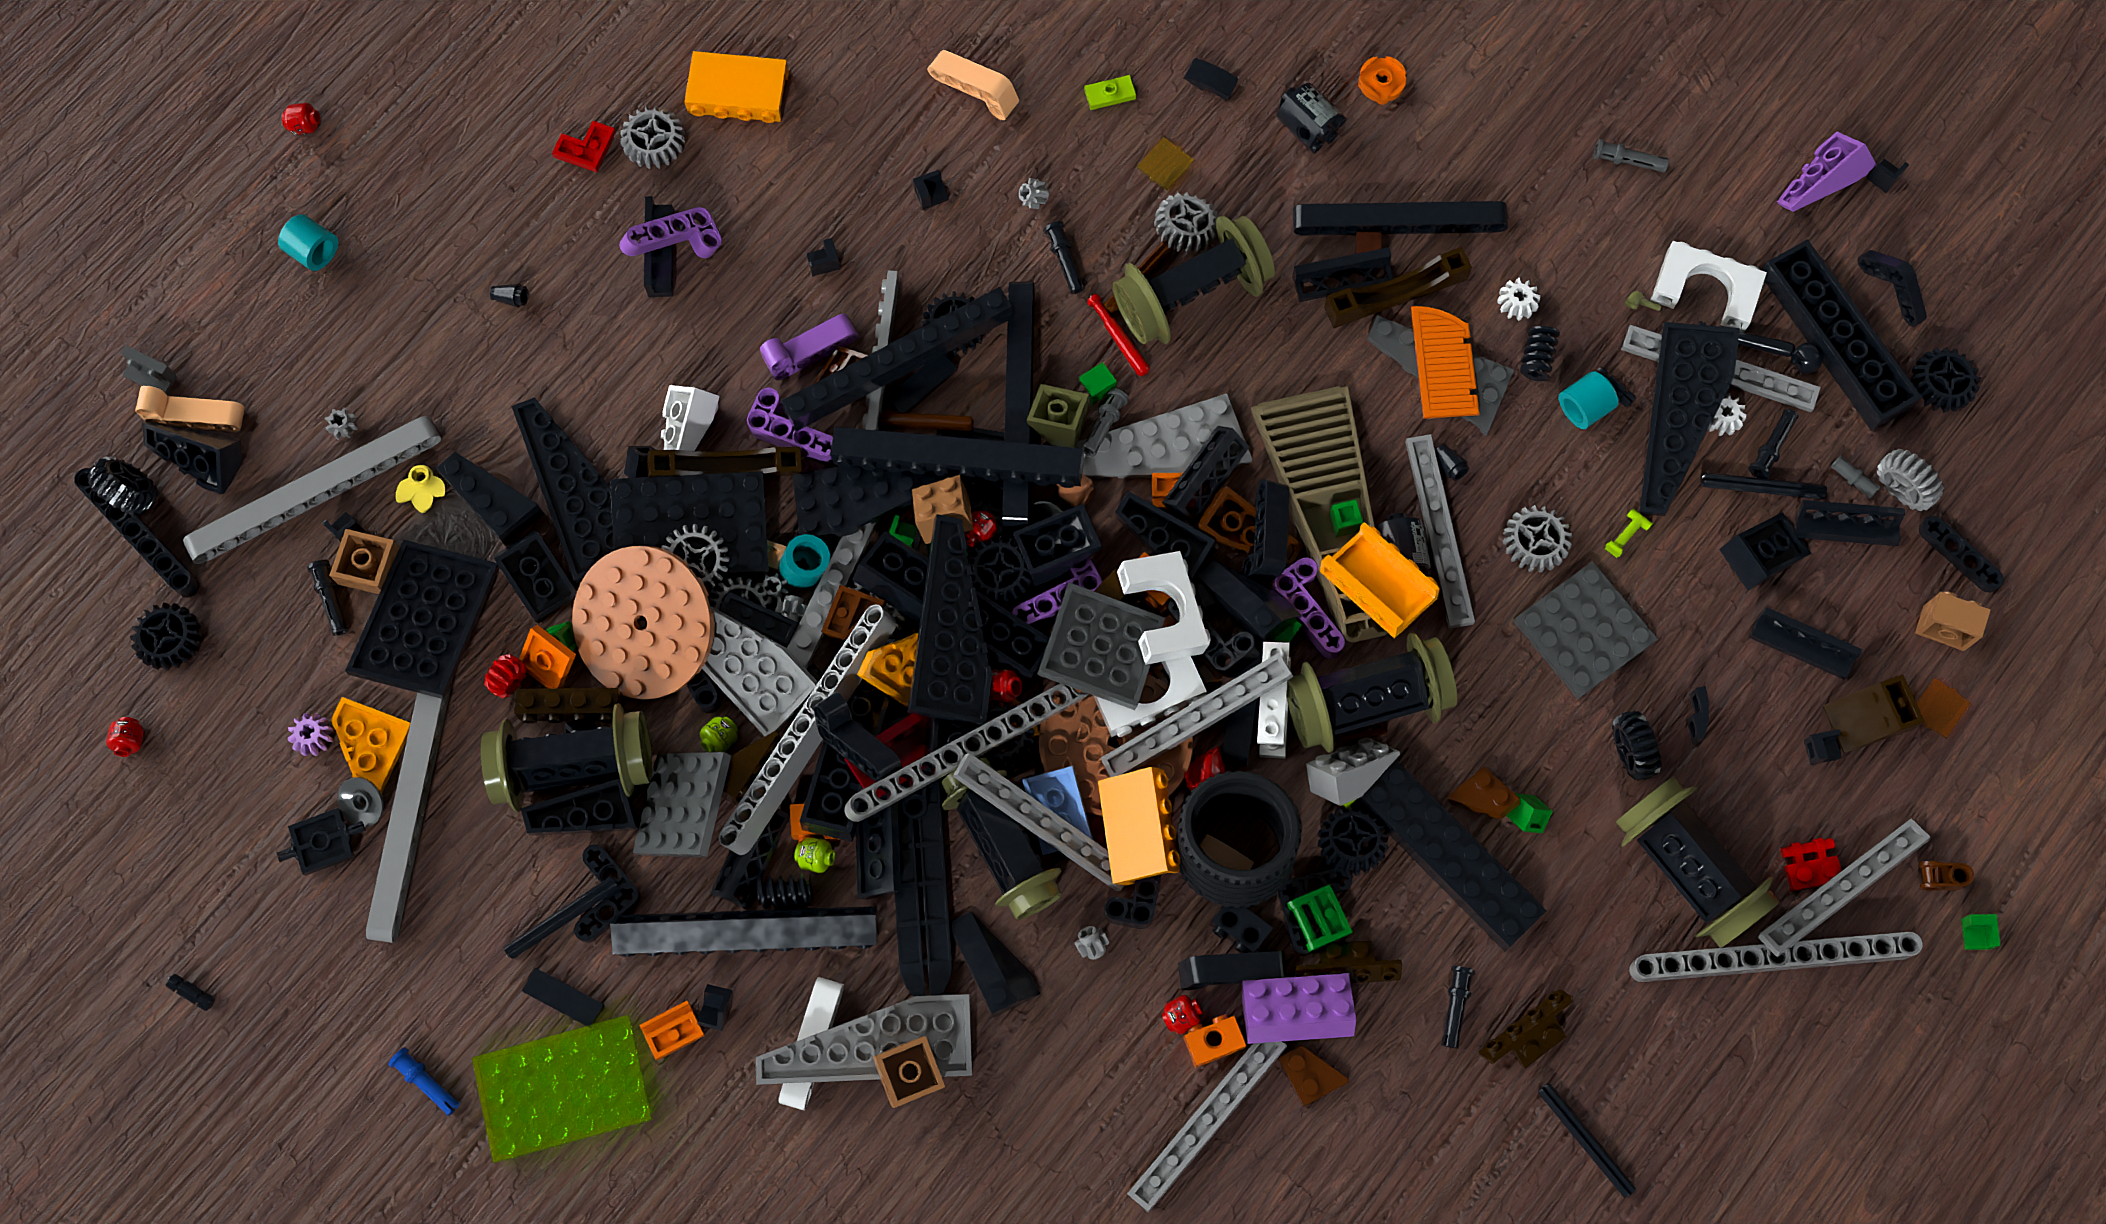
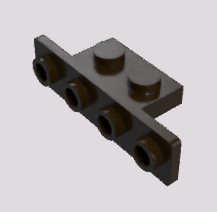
M1371 940L1334 942L1319 948L1321 964L1298 965L1295 971V977L1349 973L1350 983L1391 982L1401 979L1402 961L1400 959L1375 961Z
M1561 989L1550 993L1542 1003L1529 1009L1525 1016L1516 1023L1510 1024L1495 1039L1489 1040L1479 1050L1480 1056L1489 1063L1494 1064L1509 1051H1512L1519 1064L1526 1069L1567 1037L1555 1016L1574 1002L1573 997Z

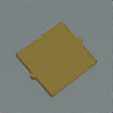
M1163 137L1137 165V168L1150 177V181H1155L1168 191L1190 167L1194 159L1184 153L1180 146L1176 147Z

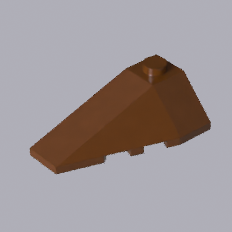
M1228 486L1220 488L1202 512L1198 527L1220 543L1254 553L1256 508ZM1289 533L1287 537V566H1291L1304 547L1303 544Z

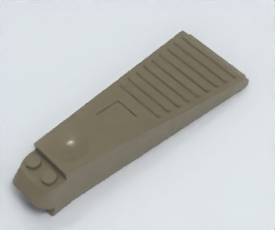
M1337 386L1259 403L1258 406L1251 407L1252 415L1279 483L1286 484L1289 487L1290 512L1308 558L1314 560L1317 564L1316 578L1333 620L1335 619L1339 631L1350 642H1358L1388 634L1387 631L1320 572L1321 560L1328 554L1332 557L1357 534L1353 533L1335 537L1329 517L1332 505L1356 499L1363 523L1365 522L1370 527H1374L1348 387L1340 388Z

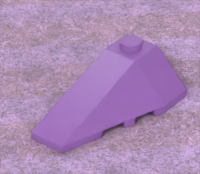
M1836 132L1814 152L1816 156L1811 164H1805L1802 168L1804 173L1799 179L1792 181L1777 202L1780 206L1792 212L1859 181L1877 164L1866 144Z

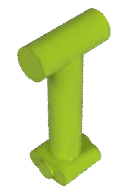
M1634 508L1627 515L1632 519V522L1614 542L1611 540L1605 545V549L1616 558L1621 556L1623 553L1622 547L1640 527L1647 531L1653 524Z

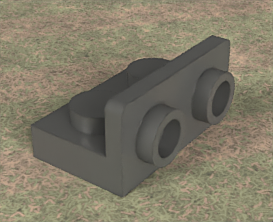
M127 345L122 350L121 354L127 360L126 364L128 365L123 372L125 378L141 386L156 387L165 394L168 393L177 376L167 365Z

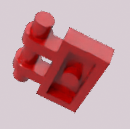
M1820 837L1813 839L1809 843H1790V846L1780 849L1783 858L1792 857L1793 864L1784 867L1791 892L1821 887L1842 871L1838 856L1827 857L1826 855L1827 849L1835 848L1833 838L1823 840ZM1814 852L1816 859L1804 862L1803 854Z

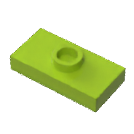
M1130 75L1084 86L1090 110L1136 99Z

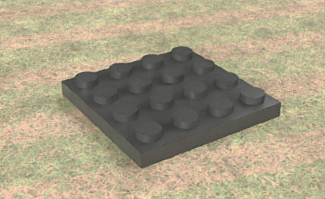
M1593 561L1513 620V623L1577 700L1658 640Z
M1069 583L1037 675L1135 710L1150 668V664L1145 665L1138 641L1144 631L1162 628L1165 618Z
M724 752L657 754L653 765L652 782L647 789V798L641 813L638 834L635 838L634 854L640 856L707 857L731 755Z

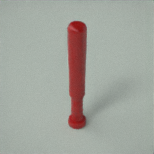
M1092 295L1087 300V304L1090 307H1094L1103 320L1105 328L1136 374L1140 377L1145 376L1150 371L1149 365L1115 318L1110 316L1101 303L1100 295Z

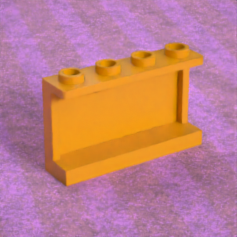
M693 51L684 101L687 112L694 116L711 115L721 119L733 117L743 121L754 119L762 120L766 123L781 122L780 110L784 84L789 76L787 60Z
M1365 522L1360 526V531L1332 557L1328 554L1321 560L1320 572L1394 639L1438 598L1440 588L1437 582L1432 577L1425 576L1414 561L1407 560L1400 554V550L1396 545L1388 543L1382 538L1380 532L1375 527H1370Z
M1149 767L1098 781L1113 884L1130 885L1134 884L1135 880L1164 873L1180 872V855L1176 848V829L1172 822V803L1168 796V778L1165 771Z

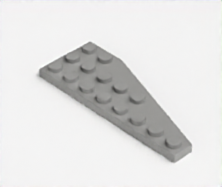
M1223 394L1109 431L1100 445L1096 456L1090 457L1084 454L1083 474L1087 477H1095V479H1104V477L1152 478V473H1184L1217 426L1233 428L1244 441L1245 439L1228 395ZM1087 439L1078 441L1076 448H1082ZM1235 441L1230 445V456L1234 455L1239 449ZM1249 449L1236 467L1252 462ZM1223 460L1216 464V474L1223 471Z
M710 606L711 612H714V639L710 654L702 669L764 736L773 731L777 732L806 702L818 681L786 647Z
M969 994L915 996L757 1056L756 1085L881 1079L872 1056L921 1036H926L941 1077L971 1076Z

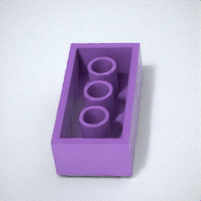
M1349 973L1242 981V1005L1247 1044L1354 1036L1356 1016Z

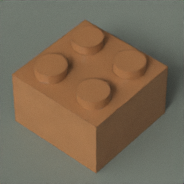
M960 475L912 489L915 524L925 544L931 543L936 514L962 519L964 532L974 530L969 494Z
M345 529L329 576L338 585L379 594L400 547L391 539Z
M1939 592L1923 606L1915 634L1965 651L1983 637L1990 609L1983 607L1979 602L1960 599L1954 593Z
M921 1036L872 1056L892 1108L945 1087L926 1036Z

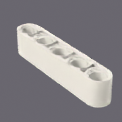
M821 977L817 978L797 1041L832 1028L844 984ZM815 1082L783 1083L779 1103L805 1111Z

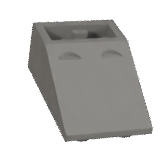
M1362 738L1356 744L1339 747L1336 752L1328 755L1317 756L1315 760L1306 763L1310 791L1340 806L1360 798L1400 755V751L1389 747L1387 744L1377 742L1372 738Z

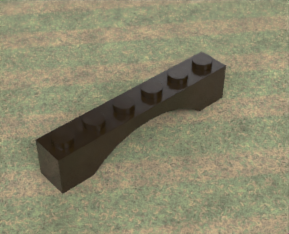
M1463 247L1443 253L1421 267L1392 280L1371 286L1347 288L1330 294L1326 298L1324 309L1334 329L1466 281L1472 266Z
M800 446L723 452L649 450L647 453L648 477L763 471V477L792 476L800 474L802 471Z

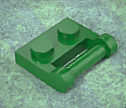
M1330 884L1286 903L1289 911H1293L1306 938V947L1309 952L1352 933L1351 927ZM1307 903L1323 935L1318 939L1302 907Z

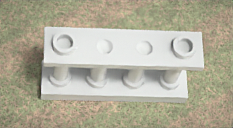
M1263 642L1262 662L1280 653L1291 671L1290 644ZM1287 681L1260 696L1257 744H1260V757L1283 759L1286 757L1288 723Z

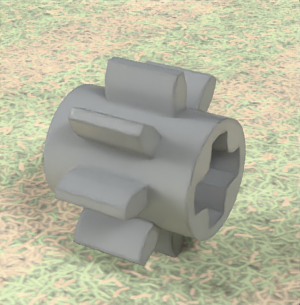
M1029 178L1028 184H1022L1019 189V198L1023 201L1022 205L1029 206L1031 209H1039V204H1045L1049 197V191L1045 186V182L1038 179Z
M343 408L342 411L332 409L330 416L325 417V420L330 424L326 427V430L329 434L334 433L337 440L341 436L350 438L353 430L358 429L352 423L357 418L354 414H349L346 408Z
M778 573L774 577H769L766 574L764 582L759 583L761 585L759 589L764 592L767 591V595L763 599L767 598V600L777 602L781 601L783 596L789 595L788 591L783 589L788 586L787 580L780 582ZM773 586L775 589H777V591L774 593L770 590V588Z
M786 595L784 602L777 601L775 612L799 624V620L802 618L807 605L803 604V599L800 597Z
M1094 926L1082 929L1078 933L1079 940L1074 942L1082 957L1088 956L1089 959H1097L1103 956L1106 952L1105 945L1110 943L1102 928L1096 929Z

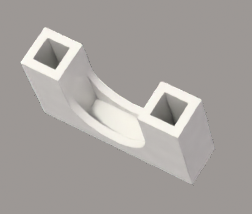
M1672 241L1667 250L1650 301L1674 309L1680 298L1685 280L1696 274H1709L1719 279L1728 292V302L1720 325L1740 328V332H1745L1751 322L1767 272L1761 271L1756 266L1738 263L1732 258L1714 255L1708 250L1690 247L1684 242Z
M1177 551L1123 561L1117 573L1124 595L1147 590H1158L1168 594L1176 602L1180 612V620L1177 624L1144 631L1138 642L1145 665L1203 654L1209 646L1210 634L1204 628L1202 622L1203 612L1201 607L1197 606L1195 587L1189 580L1188 564L1182 558L1181 552Z
M1191 656L1162 662L1168 675L1170 686L1166 694L1153 703H1138L1137 708L1132 710L1094 696L1111 737L1118 735V737L1128 735L1132 732V728L1140 725L1142 727L1150 726L1156 722L1157 718L1164 715L1166 718L1171 717L1179 712V709L1191 705L1206 696V688Z

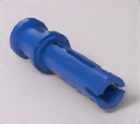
M406 1047L400 1049L391 1058L388 1065L391 1068L395 1067L402 1073L407 1083H414L447 1116L453 1114L455 1111L452 1108L458 1109L460 1102L456 1101L425 1072V1065L422 1062L418 1063L411 1057Z

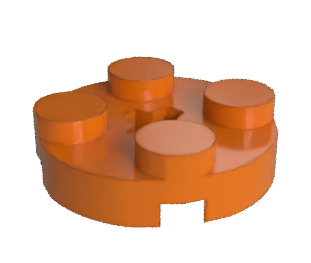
M1372 57L1361 68L1358 86L1369 99L1381 105L1387 104L1403 93L1406 85L1405 68L1393 57ZM1377 76H1386V83L1379 82Z

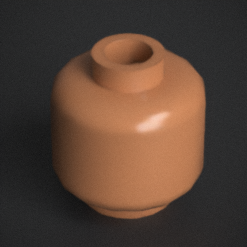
M1082 474L1081 486L1064 488L1057 484L1059 487L1058 496L1075 507L1081 504L1087 505L1095 492L1092 479Z

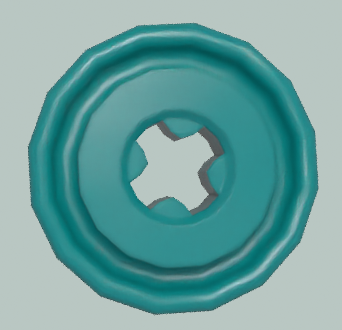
M298 214L292 217L282 228L278 245L282 251L311 271H318L324 268L334 257L338 248V238L307 215Z
M1591 371L1559 394V403L1567 418L1576 427L1587 429L1616 409L1618 406V396L1615 388L1606 377L1596 371Z
M803 534L796 536L789 542L779 560L781 577L787 580V584L794 588L805 589L814 586L819 582L830 563V553L827 545L822 539L814 535ZM802 561L804 562V567L808 569L803 570L797 565Z

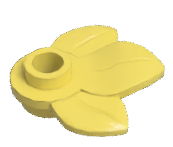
M414 466L410 470L408 478L399 483L396 490V501L403 503L411 500L419 512L425 513L432 507L434 497L445 496V484L440 478L434 476L428 466ZM420 475H425L424 480L418 481Z

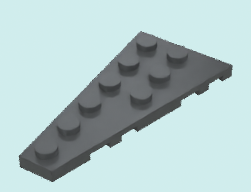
M1377 315L1367 340L1386 356L1392 357L1402 365V369L1407 373H1411L1419 379L1413 329ZM1473 354L1477 388L1469 391L1470 395H1478L1480 415L1462 417L1468 422L1471 421L1480 429L1482 434L1487 436L1514 370Z

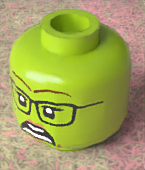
M716 716L700 730V737L702 739L700 744L708 753H725L738 740V728L728 717Z
M806 837L797 844L794 857L802 870L823 873L828 869L829 865H833L835 851L832 850L828 840Z

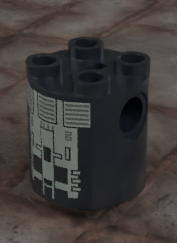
M1305 83L1297 89L1294 87L1288 89L1280 99L1276 115L1277 119L1313 154L1317 153L1325 142L1331 144L1339 135L1336 131L1347 121V118L1311 83Z
M1394 513L1388 515L1384 522L1375 526L1384 540L1396 545L1400 550V554L1407 560L1414 561L1425 576L1431 577V566L1421 519L1406 517L1404 513Z

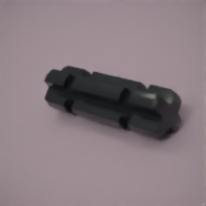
M1604 367L1596 370V372L1602 374L1611 382L1618 398L1621 399L1619 402L1625 407L1630 406L1635 401L1636 396L1630 390L1627 392L1625 390L1626 387L1613 375L1609 376V372Z
M177 974L168 977L165 984L168 989L173 992L177 990L176 994L194 1005L198 1003L197 1007L204 1011L211 1009L215 1001L214 997L207 993L204 995L203 990L187 980L183 982L184 978Z

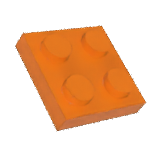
M537 624L530 629L519 659L527 667V673L547 689L562 688L576 654Z

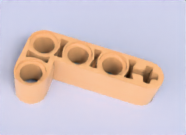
M942 50L927 69L929 74L937 81L985 101L989 111L1000 120H1005L1019 103L1015 89L1007 77L946 50Z
M141 386L135 411L144 421L192 429L239 432L245 406L233 401L167 396L159 388Z

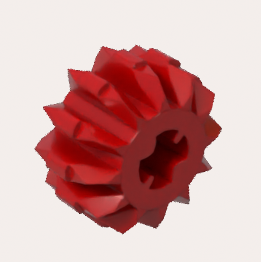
M510 654L502 655L489 667V671L484 677V685L495 696H499L502 699L510 697L515 689L522 685L523 679L526 678L527 667L516 656Z

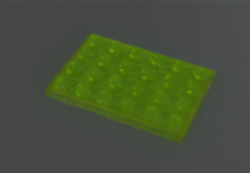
M629 1015L472 1057L492 1161L495 1164L653 1120Z

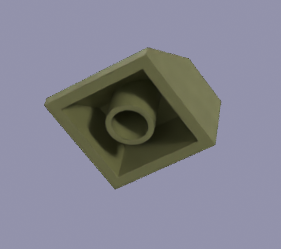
M1040 384L1027 418V424L1051 445L1076 448L1088 415V394Z

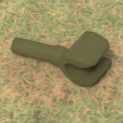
M1639 291L1632 292L1625 301V305L1631 309H1637L1639 304L1657 311L1661 309V305L1644 299L1643 294Z

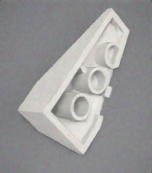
M669 385L663 407V417L667 418L666 430H661V438L665 441L663 450L695 451L718 410L719 396L693 387Z

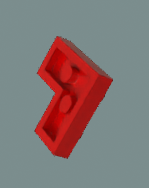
M592 121L584 140L561 133L552 151V155L556 159L597 173L616 134L615 128Z

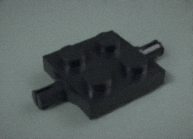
M339 808L289 825L291 847L276 852V855L279 856L277 858L279 862L295 857L299 862L302 874L305 876L355 858L351 845V836L366 831L363 821L347 826Z

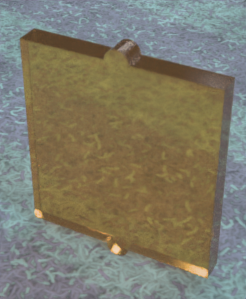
M1934 678L1918 700L1917 705L1924 718L1925 728H1931L1946 739L1971 703L1957 694L1954 688L1950 689Z

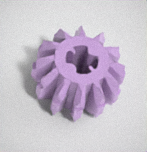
M303 713L302 721L294 718V722L297 725L295 727H288L289 731L293 733L288 737V741L294 743L292 748L296 752L301 751L303 756H308L310 752L314 756H318L319 748L327 751V746L324 744L326 742H333V738L329 736L333 732V728L327 726L329 720L325 717L320 718L318 713H313L311 717L309 714Z

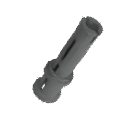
M1601 138L1598 139L1593 154L1594 160L1601 158L1613 161L1615 165L1622 162L1662 173L1666 172L1669 162L1667 157L1627 149L1622 143L1617 145L1607 143Z
M1110 389L1107 394L1108 399L1106 403L1101 405L1099 409L1100 416L1082 446L1083 452L1087 456H1096L1113 422L1118 421L1121 416L1120 411L1122 407L1129 401L1127 394L1120 389Z

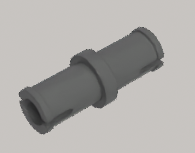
M1842 455L1831 465L1832 469L1848 481V485H1854L1869 499L1881 488L1863 474L1864 470L1861 468L1857 469L1843 458Z

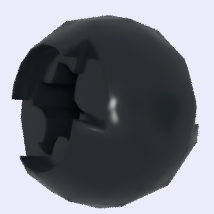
M1800 344L1793 350L1791 361L1800 373L1810 374L1821 367L1823 355L1814 346L1815 344Z

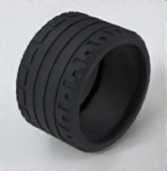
M1248 771L1219 773L1198 784L1197 789L1194 788L1191 791V794L1185 800V804H1183L1175 840L1176 848L1180 855V873L1184 881H1187L1188 886L1194 889L1195 893L1199 896L1202 895L1205 900H1210L1216 905H1224V907L1234 906V908H1240L1244 906L1246 908L1250 907V905H1258L1261 901L1265 902L1270 897L1275 896L1278 890L1284 887L1292 873L1302 838L1301 818L1297 814L1298 809L1294 805L1293 799L1287 795L1284 789L1280 788V785L1273 783L1271 779L1264 778L1260 774H1252V772ZM1224 810L1246 811L1258 816L1269 825L1276 836L1279 853L1270 862L1251 870L1226 868L1206 855L1198 842L1196 829L1207 817Z

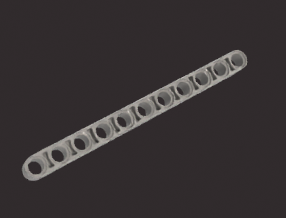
M419 417L188 534L183 539L184 545L194 564L205 563L437 445L441 441V436L431 417Z
M872 605L868 607L722 828L719 834V841L722 846L736 854L744 855L751 850L823 740L817 729L814 706L835 692L841 694L846 702H848L862 680L857 674L867 652L884 646L895 630L896 619L881 606Z
M452 682L445 699L417 693L366 928V938L368 940L395 943L399 935Z
M1060 683L861 790L849 799L845 805L844 812L848 819L855 822L862 821L956 770L965 754L970 753L978 758L1079 703L1089 693L1083 691L1079 693L1075 688ZM1053 695L1061 699V705L1053 701ZM1031 706L1038 708L1040 716L1032 713ZM1010 718L1018 721L1019 728H1015L1010 724ZM988 730L995 731L997 740L989 737ZM967 741L975 745V752L968 750L966 747ZM944 753H948L953 757V764L945 761ZM922 765H926L931 769V776H927L922 772ZM900 777H904L909 781V788H904L900 785ZM876 790H883L887 795V800L879 799L876 795ZM853 802L862 803L864 812H857L853 807Z
M1914 932L1798 941L1780 955L1779 963L1771 959V951L1765 944L1645 954L1631 963L1629 972L1632 978L1638 982L1904 960L1917 955L1921 951L1923 943L1921 938ZM1902 940H1906L1910 944V952L1903 948ZM1876 942L1884 946V954L1877 951ZM1850 944L1857 947L1858 956L1852 955L1849 950ZM1824 946L1832 951L1831 959L1824 955ZM1797 949L1805 952V961L1798 958ZM1745 953L1753 957V966L1745 962ZM1719 955L1727 959V968L1720 966L1718 963ZM1692 958H1697L1701 961V970H1697L1692 966ZM1666 960H1670L1675 964V972H1670L1666 969ZM1640 962H1644L1649 966L1648 975L1641 973L1639 970Z

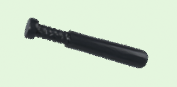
M1699 321L1697 325H1705V322ZM1739 332V345L1785 357H1791L1795 349V345L1791 342Z

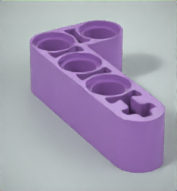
M696 207L629 228L620 241V249L628 256H636L689 240L696 255L701 258H709L718 249L722 239L710 213L705 208Z
M839 314L782 344L779 338H772L760 347V351L774 379L782 380L834 353L838 346L845 347L858 338L859 334L846 314Z
M773 388L762 389L758 393L747 417V423L752 435L779 447L800 446L801 455L824 464H833L830 456L831 449H829L832 445L833 437L807 426L796 432L788 419L779 416L782 404L778 392ZM767 400H775L774 404L770 406L764 405ZM758 421L765 422V424L761 427L754 426V424ZM779 430H788V432L783 436L777 435V432ZM803 438L811 439L807 444L799 443Z
M1090 557L1082 561L1085 563V566L1082 568L1073 567L1068 570L1071 577L1070 580L1017 605L1011 613L1017 617L1023 616V618H1027L1026 623L1035 629L1056 619L1063 600L1061 596L1065 593L1069 583L1085 588L1083 585L1086 582H1094L1097 585L1096 588L1101 584L1100 575ZM1049 604L1052 608L1048 612H1042L1039 610V606Z
M1310 558L1299 559L1275 579L1273 591L1285 597L1301 614L1297 622L1302 624L1301 630L1321 655L1327 659H1335L1341 654L1345 639L1305 589L1314 582L1318 570L1316 562ZM1306 568L1310 570L1311 575L1303 576L1300 574L1299 569ZM1286 582L1290 584L1291 589L1287 591L1282 590L1279 584ZM1296 602H1303L1306 604L1307 609L1299 610L1294 604ZM1318 621L1322 624L1323 628L1320 630L1313 629L1310 623ZM1328 642L1330 644L1336 643V648L1334 646L1328 647Z

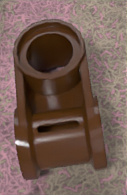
M1940 861L1918 863V867L1922 871V884L1920 885V890L1957 891L1971 884L1974 880L1973 869L1965 863H1945ZM1954 871L1961 873L1963 876L1962 883L1954 878Z

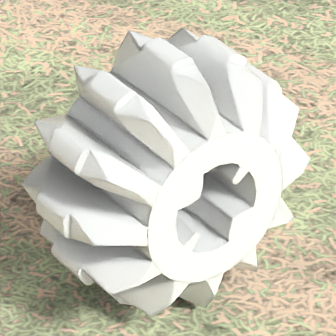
M1520 278L1516 279L1515 283L1509 280L1506 283V287L1500 289V296L1497 302L1502 305L1501 313L1509 312L1508 319L1512 318L1513 315L1516 316L1518 321L1523 316L1528 319L1531 317L1532 312L1537 311L1540 295L1536 294L1537 286L1529 287V280L1525 284H1522Z
M1730 393L1725 395L1709 428L1710 432L1717 429L1719 436L1723 435L1724 432L1730 436L1735 430L1741 429L1743 426L1742 422L1746 419V414L1743 413L1745 405L1737 404L1739 397L1732 400Z

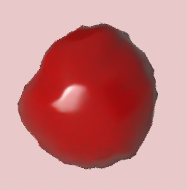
M1219 747L1210 749L1206 754L1199 755L1193 762H1190L1188 770L1184 772L1187 787L1191 791L1194 788L1197 789L1198 784L1206 781L1207 778L1226 772Z

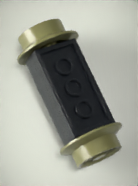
M979 758L980 761L992 768L987 758ZM997 770V771H996L997 773H999L1000 775H1002L1004 778H1006V777L1008 776V773H1007L1006 770ZM955 771L946 776L942 781V785L948 797L943 802L942 807L944 810L957 808L956 810L1003 894L996 901V906L1009 907L1018 921L1030 917L1056 902L1062 896L1055 882L1062 872L1061 869L1053 868L1043 872V863L1040 857L1033 853L1026 832L1021 831L1016 820L954 778Z

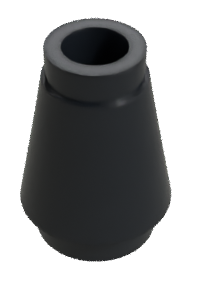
M520 283L492 286L490 289L491 300L517 308L527 304L528 289Z
M1442 444L1435 450L1436 457L1448 478L1457 481L1469 471L1468 462L1446 444Z

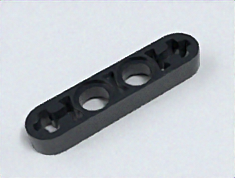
M1929 516L1920 524L1919 533L1921 537L1979 589L1991 593L2002 586L2004 577L2001 571L1941 518ZM1933 524L1936 528L1931 533L1928 531V528ZM1944 533L1945 536L1939 541L1938 538ZM1953 540L1957 544V551H1949L1945 546V541ZM1966 557L1975 559L1977 563L1975 569L1965 565ZM1983 567L1985 570L1978 576L1976 573ZM1992 576L1994 578L1993 583L1988 584L1986 581L1988 577Z

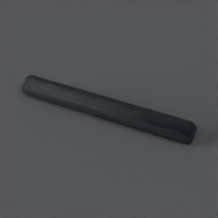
M1707 472L1701 476V486L1708 488L1824 499L1827 493V487L1822 484Z
M612 876L608 877L504 947L507 956L512 959L618 890L620 886L617 880Z
M1547 1083L1541 1087L1538 1094L1621 1195L1626 1198L1633 1194L1636 1187L1553 1086Z

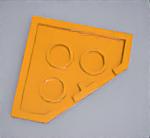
M918 633L868 651L857 674L907 708Z
M342 697L331 718V722L337 732L341 749L352 773V778L362 777L368 779L378 788L382 795L405 746L411 723Z

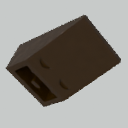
M1903 674L1823 706L1833 730H1841L1842 734L1837 739L1843 753L1914 730L1925 722Z
M773 731L731 756L722 792L724 799L738 806L780 742L781 737L778 732Z

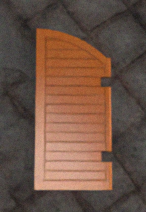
M1411 306L1423 419L1480 415L1478 395H1470L1469 391L1477 388L1471 343L1464 344L1463 341L1464 338H1470L1469 323H1465L1452 314L1439 309Z

